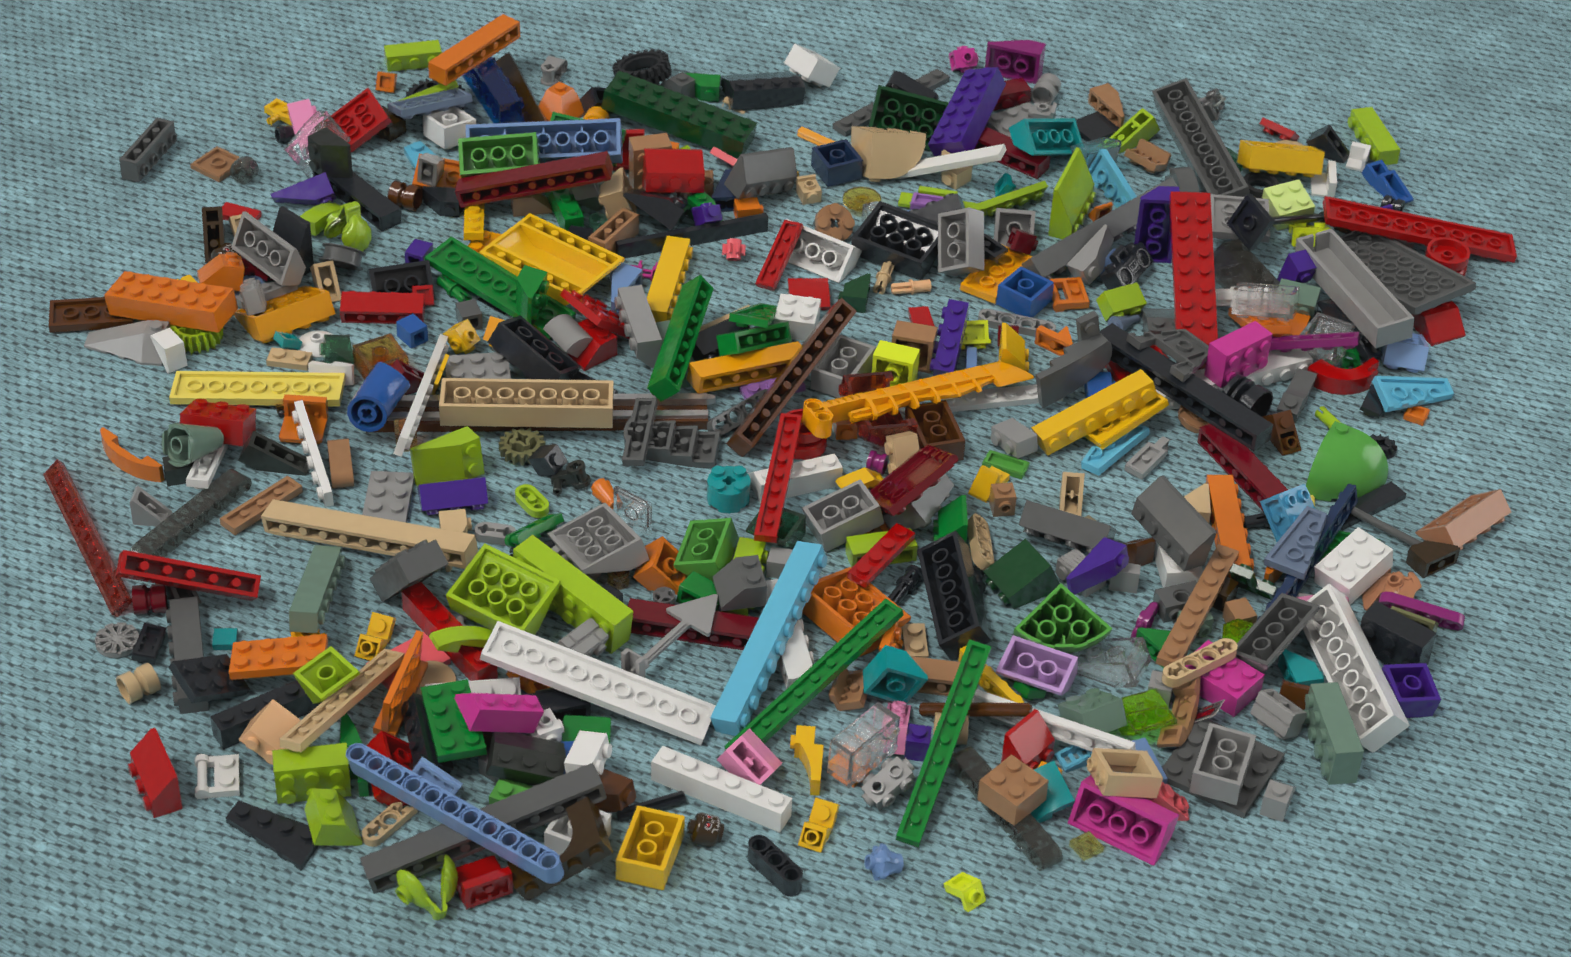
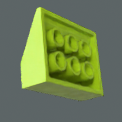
M1076 147L1053 191L1048 236L1064 239L1078 231L1080 225H1083L1085 214L1089 213L1091 203L1093 204L1096 198L1093 179L1081 149Z
M484 543L447 592L446 598L451 610L491 630L494 629L497 621L535 635L547 614L561 581Z

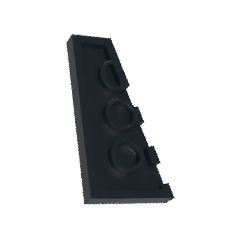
M239 800L226 816V823L249 838H254L266 849H271L283 860H288L300 871L319 846L313 843L309 825Z

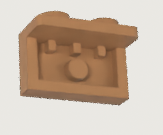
M1140 139L1136 148L1126 149L1124 156L1130 159L1131 163L1144 166V170L1150 173L1165 171L1172 156L1171 153L1145 139Z
M846 668L833 680L832 687L829 690V699L834 703L838 711L864 708L867 694L864 693L863 669L848 672Z

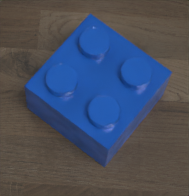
M1020 266L998 285L996 304L1017 315L1033 318L1052 301L1054 282Z

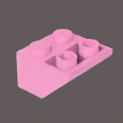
M750 728L717 758V761L729 773L759 785L782 764Z

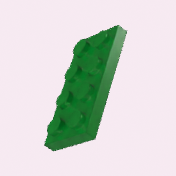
M468 679L420 687L438 763L486 755V745L482 731H469L454 699L456 694L471 693Z

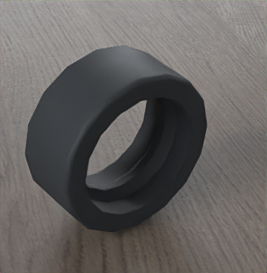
M1250 172L1243 177L1249 187L1250 194L1255 198H1262L1264 189H1256L1252 186L1267 188L1279 185L1277 178L1267 172Z

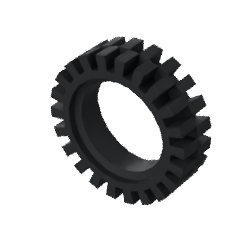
M651 49L649 52L648 50H643L641 53L640 51H636V54L629 53L628 57L623 56L622 59H618L612 67L614 77L618 71L656 85L660 84L659 81H666L665 78L668 79L669 75L672 74L668 54L664 51L661 52V50L655 51V49Z

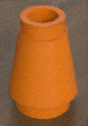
M600 478L592 484V495L599 501L606 503L611 509L617 508L620 505L621 501L610 481Z

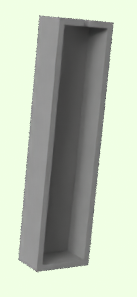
M1333 229L1316 233L1314 252L1313 234L1296 238L1295 252L1306 249L1317 267L1312 278L1375 348L1412 338L1414 317Z

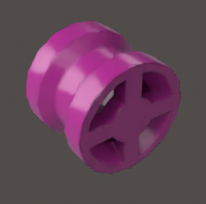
M871 450L866 468L884 475L888 466L889 456L885 453L881 455L877 451Z

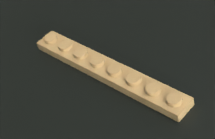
M388 649L382 650L359 670L360 675L325 699L279 739L280 747L294 752H302L400 666L405 653Z

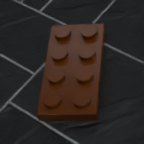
M105 297L50 300L48 325L50 333L107 329L134 323L132 318L110 315Z

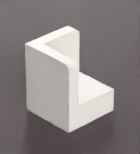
M1353 141L1346 168L1362 172L1368 162L1371 145Z

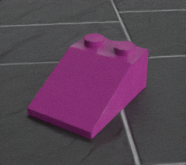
M1032 40L988 42L985 68L998 67L1004 78H1023L1027 83L1036 84L1043 73L1046 43Z

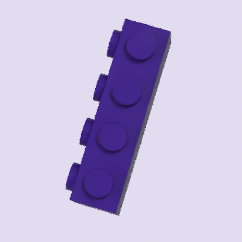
M948 299L947 307L943 306L941 318L944 319V322L939 324L937 336H940V339L935 341L933 352L936 354V357L931 359L930 371H933V376L957 370L968 320L969 302Z

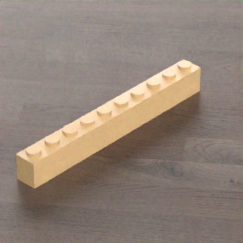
M275 499L271 501L261 515L264 530L267 533L395 556V554L405 549L409 550L423 540L427 539L429 543L436 539L449 563L446 566L463 569L468 566L478 552L474 534Z

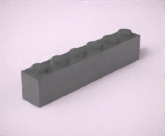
M197 596L169 600L170 609L166 610L167 623H171V625L167 626L168 639H173V642H168L170 656H174V658L170 659V664L172 661L204 657ZM171 675L172 687L177 689V692H173L174 706H179L180 714L209 711L208 701L191 703L175 677Z

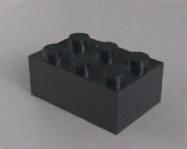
M1377 601L1362 616L1360 627L1376 659L1388 665L1429 664L1436 632Z

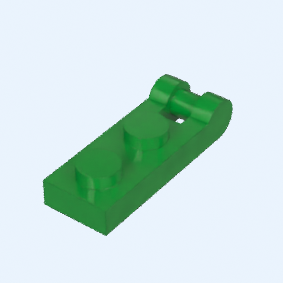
M562 513L548 514L505 536L504 542L507 547H516L531 535L539 538L541 537L540 533L557 529V525L564 522Z

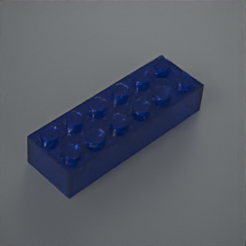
M491 56L462 75L493 124L524 122L522 114L523 100L517 95L515 87L511 86L509 78L505 77L502 68L497 65L494 57Z

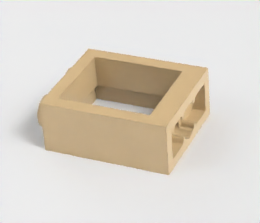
M1093 748L1091 757L1087 760V770L1090 772L1103 796L1157 798L1163 777L1147 751Z

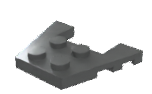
M1186 329L1162 330L1161 334H1153L1149 331L1144 332L1141 336H1135V333H1128L1126 341L1138 350L1155 345L1164 354L1176 360L1177 364L1171 365L1170 373L1182 382L1186 381L1206 363L1209 346Z

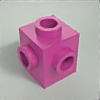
M961 46L957 50L950 52L951 71L961 70V73H964L965 70L976 67L978 54L975 53V49Z

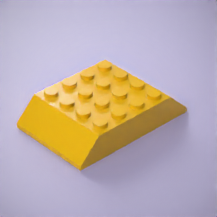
M531 213L479 251L481 255L517 277L524 265L548 272L547 281H549L547 295L565 306L570 303L560 296L563 289L571 292L575 289L583 295L625 261L624 257Z

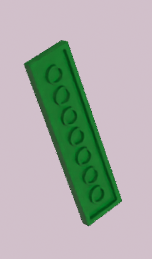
M452 236L425 256V261L429 260L432 268L513 318L520 316L516 309V275ZM549 296L547 306L541 309L538 321H534L532 325L550 340L552 339L551 336L543 329L545 325L554 317L562 314H568L573 319H576V312Z

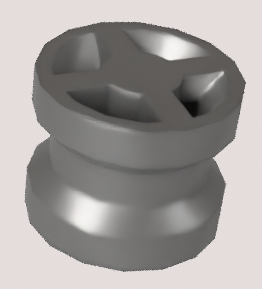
M668 587L657 588L653 592V601L675 605V592Z

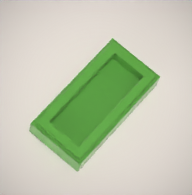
M989 450L982 462V465L988 468L993 466L1021 480L1030 464L1028 461L993 450Z

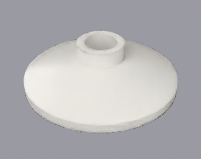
M311 331L299 338L302 341V345L298 350L312 352L313 358L325 357L337 349L338 339L327 331Z

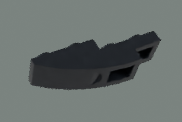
M1332 299L1317 302L1322 313L1337 333L1359 332L1360 341L1355 348L1365 362L1372 357L1378 360L1383 355L1380 349L1375 348Z

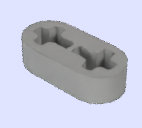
M481 522L475 526V537L479 542L506 545L504 542L505 535L516 531V529L511 525Z

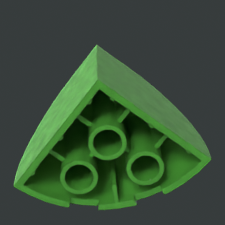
M1335 421L1324 437L1307 479V490L1315 499L1331 502L1332 498L1338 499L1339 493L1345 489L1347 484L1356 485L1357 498L1386 483L1388 477L1387 458L1382 448L1369 435L1344 423Z
M1060 583L1014 628L1013 635L1068 654L1095 646L1111 633L1112 628Z

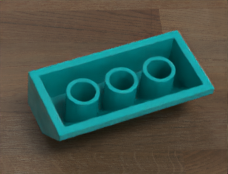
M1075 118L1023 119L1009 127L1014 146L1032 156L1072 155L1076 147L1081 149L1082 154L1086 153Z

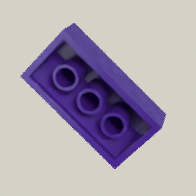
M1158 186L1140 198L1134 244L1142 242L1154 260L1153 263H1171L1170 191L1180 192L1179 187Z

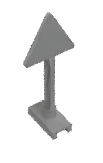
M713 594L667 607L666 613L681 622L643 656L629 648L621 652V669L646 678L645 670L649 667V664L689 628H693L709 637L718 595Z

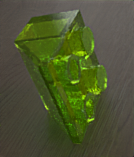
M1156 688L1122 697L1127 725L1118 728L1121 735L1135 736L1177 724V719Z

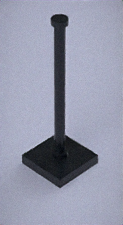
M1247 194L1226 224L1248 250H1255L1272 225L1318 221L1325 223L1324 211L1319 214L1271 217L1252 194Z

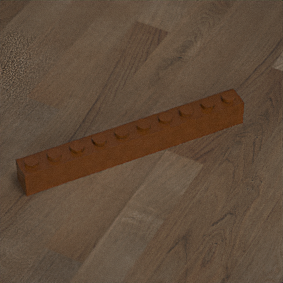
M841 298L829 309L726 444L738 455L743 457L755 446L857 311Z

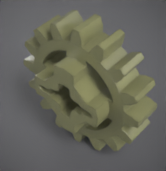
M520 427V430L512 428V433L504 432L505 437H500L499 452L501 457H505L506 462L512 460L513 465L517 462H520L522 466L525 462L531 464L528 458L540 446H545L544 436L539 435V431L532 432L531 428H528L527 431L523 427Z

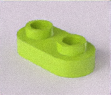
M523 484L515 489L516 502L530 516L542 518L549 513V501L534 486Z

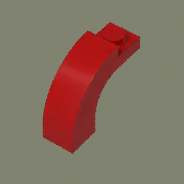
M1372 357L1359 367L1343 369L1335 367L1321 358L1308 366L1307 371L1317 373V379L1313 387L1331 394L1352 395L1364 392L1370 388L1371 381L1378 375L1379 361Z

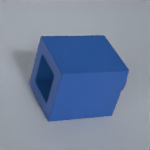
M411 314L396 321L397 337L411 349L428 341V327L416 315Z

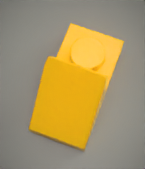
M982 465L968 494L987 503L989 501L991 484L1007 483L1010 474L993 466L988 468Z

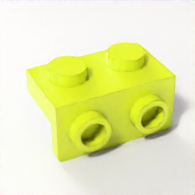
M1307 222L1289 225V233L1292 234L1291 245L1296 247V238L1313 234V247H1315L1316 233L1332 228L1326 226L1323 222H1314V225H1306Z
M988 320L967 321L961 350H965L966 346L985 349L986 345L991 344Z

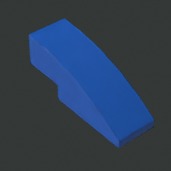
M1383 160L1366 164L1361 174L1383 197L1387 194L1392 196L1393 199H1402L1405 203L1414 200L1396 171H1389Z

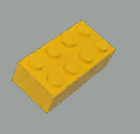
M1240 140L1237 163L1243 165V168L1249 169L1251 172L1259 173L1260 170H1265L1267 173L1278 174L1280 171L1291 176H1296L1297 173H1300L1306 177H1314L1315 174H1322L1325 152L1313 146Z

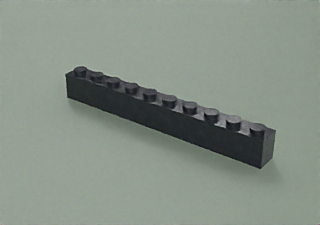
M1111 323L1100 330V333L1112 345L1111 361L1131 374L1142 369L1154 382L1155 389L1252 451H1256L1270 441L1273 424L1194 374L1186 381H1180L1170 373L1171 365L1177 363L1150 346L1138 350L1126 341L1128 333L1115 324Z

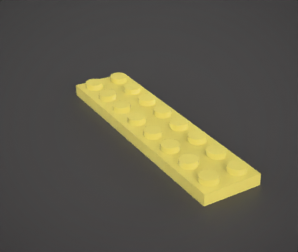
M176 371L169 400L170 404L185 405L191 404L196 399H206L211 403L227 402L228 405L283 406L284 394L327 397L328 407L340 406L345 385V373Z

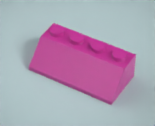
M1090 775L1081 781L1068 824L1154 866L1173 835L1179 814L1146 798L1103 796Z

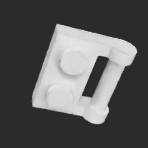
M199 754L195 757V766L197 767L195 797L197 799L240 796L239 754L210 757L206 754ZM208 767H214V787L207 786Z

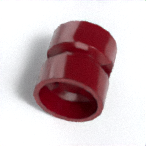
M145 584L132 586L134 615H145L149 613V610H152L154 613H166V610H168L166 585L152 584L150 588H147Z

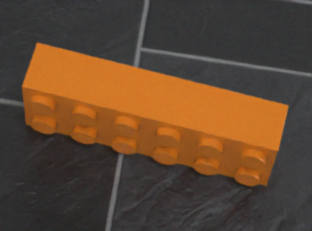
M124 271L104 294L110 315L144 321H169V325L217 333L221 331L238 309L233 288Z

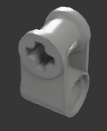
M547 56L545 62L541 65V84L544 86L556 84L567 70V60Z

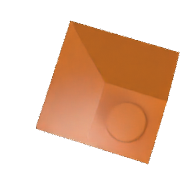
M560 81L546 90L539 104L547 121H550L553 112L577 118L585 115L580 98L575 90Z

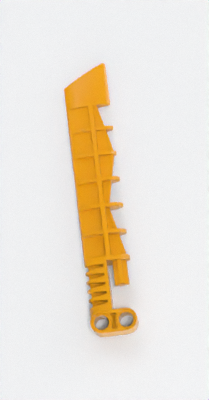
M998 361L886 388H878L874 391L856 393L827 400L826 402L810 398L804 401L802 422L815 437L828 438L832 433V424L848 419H850L851 423L867 419L872 421L886 413L891 415L898 414V408L909 406L912 409H918L920 407L919 402L930 400L938 404L941 402L940 399L961 398V396L973 391L980 393L982 392V387L991 383L997 387H1003L1034 379V376L1016 366Z

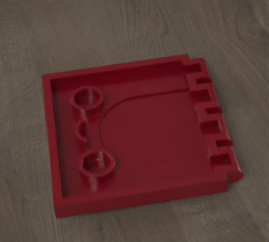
M926 445L869 492L880 505L881 511L892 516L900 515L906 510V506L910 502L920 499L928 487H933L940 482V477L955 466L954 464L958 461V456L934 446Z

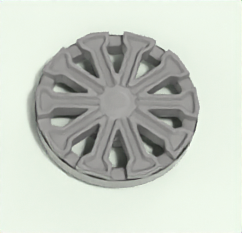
M124 622L108 624L96 633L95 646L97 651L109 658H121L131 654L139 637L136 628Z

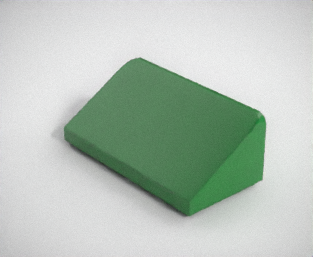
M564 716L562 741H575L579 731L607 733L610 744V717Z

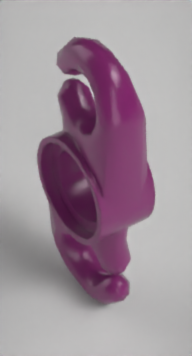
M1151 602L1139 614L1135 628H1133L1131 633L1132 642L1136 640L1137 629L1152 627L1154 617L1159 609L1158 602Z

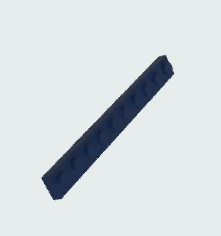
M1347 484L1345 489L1339 493L1336 503L1330 507L1305 579L1302 580L1286 574L1283 584L1277 588L1274 598L1271 602L1267 603L1265 611L1281 593L1297 597L1313 572L1314 566L1319 563L1357 504L1356 485Z

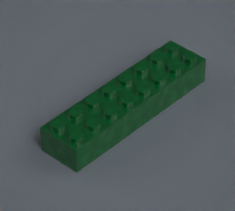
M618 71L604 90L602 109L708 149L716 147L736 159L739 158L740 154H745L755 137L757 122L625 72Z

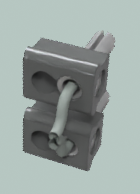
M1215 88L1208 91L1206 96L1200 98L1199 101L1210 120L1217 121L1221 115L1220 111L1225 105L1226 97H1223L1219 90Z

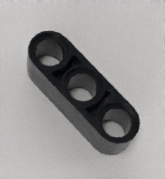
M900 71L893 72L885 85L886 87L939 100V96L935 91Z
M752 836L748 841V862L785 896L794 897L799 895L802 890V869L766 836Z

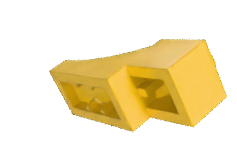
M797 725L796 735L791 734L790 749H794V758H799L806 769L810 783V795L819 796L824 745L814 744L815 726Z

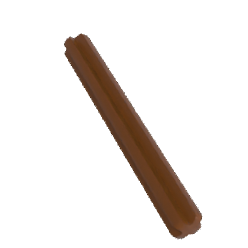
M922 702L919 705V714L922 716H935V712L942 713L945 703ZM972 703L968 715L969 717H1026L1032 712V705L1030 703Z

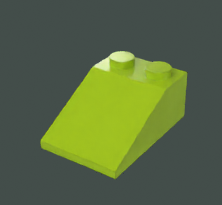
M468 426L410 448L416 486L472 479L485 474L480 437Z

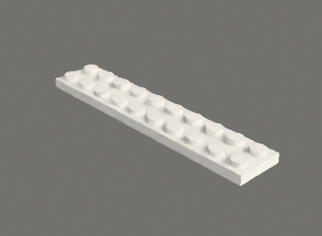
M497 621L480 656L482 661L698 745H702L711 723L710 717L716 705L500 621Z

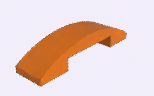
M104 427L100 429L103 449L107 457L118 468L140 479L153 482L164 481L163 466L149 456L140 460L119 446L118 436Z

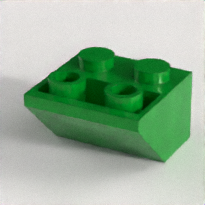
M524 265L516 282V309L532 325L534 321H538L541 309L547 306L549 296H546L549 288V281H547L548 272Z

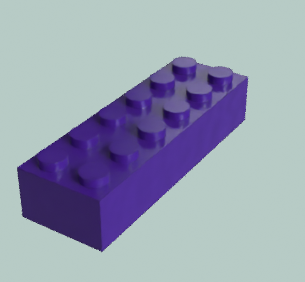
M998 67L965 70L928 143L934 157L941 156L943 150L951 154L974 150L1006 85Z

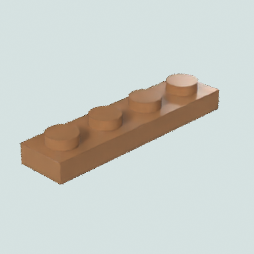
M287 475L221 517L220 525L232 534L237 535L260 520L261 515L273 499L288 502L303 492L302 485Z

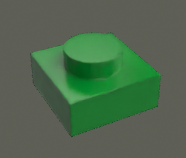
M1016 680L1013 685L1020 692V696L1027 700L1044 699L1047 692L1046 690Z

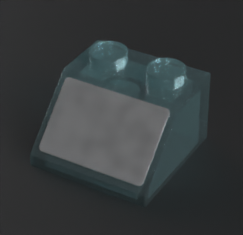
M1102 137L1072 145L1071 151L1073 154L1076 147L1080 148L1089 169L1100 149H1107L1113 160L1117 161L1122 143L1120 140Z

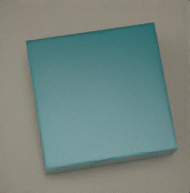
M214 628L213 650H232L233 642L238 640V628Z

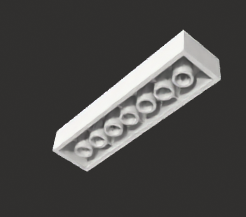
M1328 584L1307 600L1319 605L1320 610L1303 630L1328 683L1338 682L1362 746L1371 752H1376L1410 725L1345 594Z

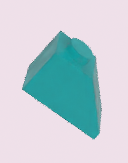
M1286 649L1280 654L1277 665L1284 679L1307 686L1324 683V675L1322 671H1319L1315 662Z

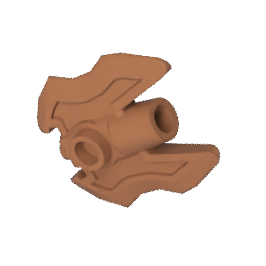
M1390 568L1363 593L1364 609L1367 611L1376 601L1378 602L1382 592H1394L1414 598L1415 593L1422 587L1419 578L1413 572H1409L1408 577H1405L1400 571L1391 573Z

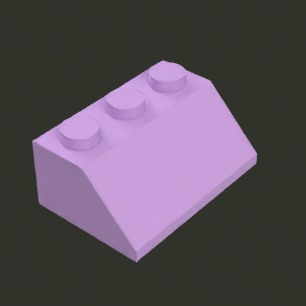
M1013 635L996 669V674L1062 696L1070 690L1076 677L1078 657Z

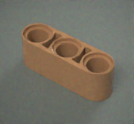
M349 438L327 440L332 489L353 487L354 478Z

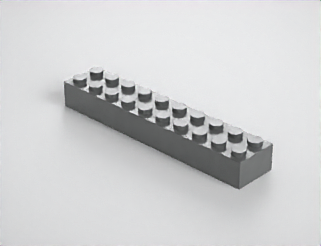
M1185 78L1152 90L1155 107L1187 166L1193 169L1202 193L1245 197L1247 194H1250L1247 183L1188 79Z

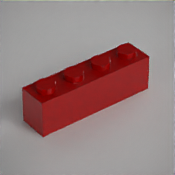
M342 291L340 303L341 323L396 324V321L411 314L416 315L424 322V293Z

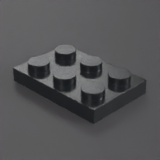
M227 654L172 661L168 667L191 703L244 696L250 690L244 679L230 680L229 667L231 659Z

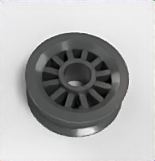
M322 244L325 249L323 257L319 258V261L327 262L333 260L334 267L355 271L363 270L360 265L362 256H366L365 252L339 244Z

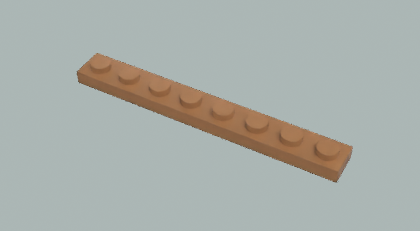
M1220 544L1217 545L1156 658V664L1165 667L1186 656L1230 574L1233 563L1235 564L1238 559V550Z

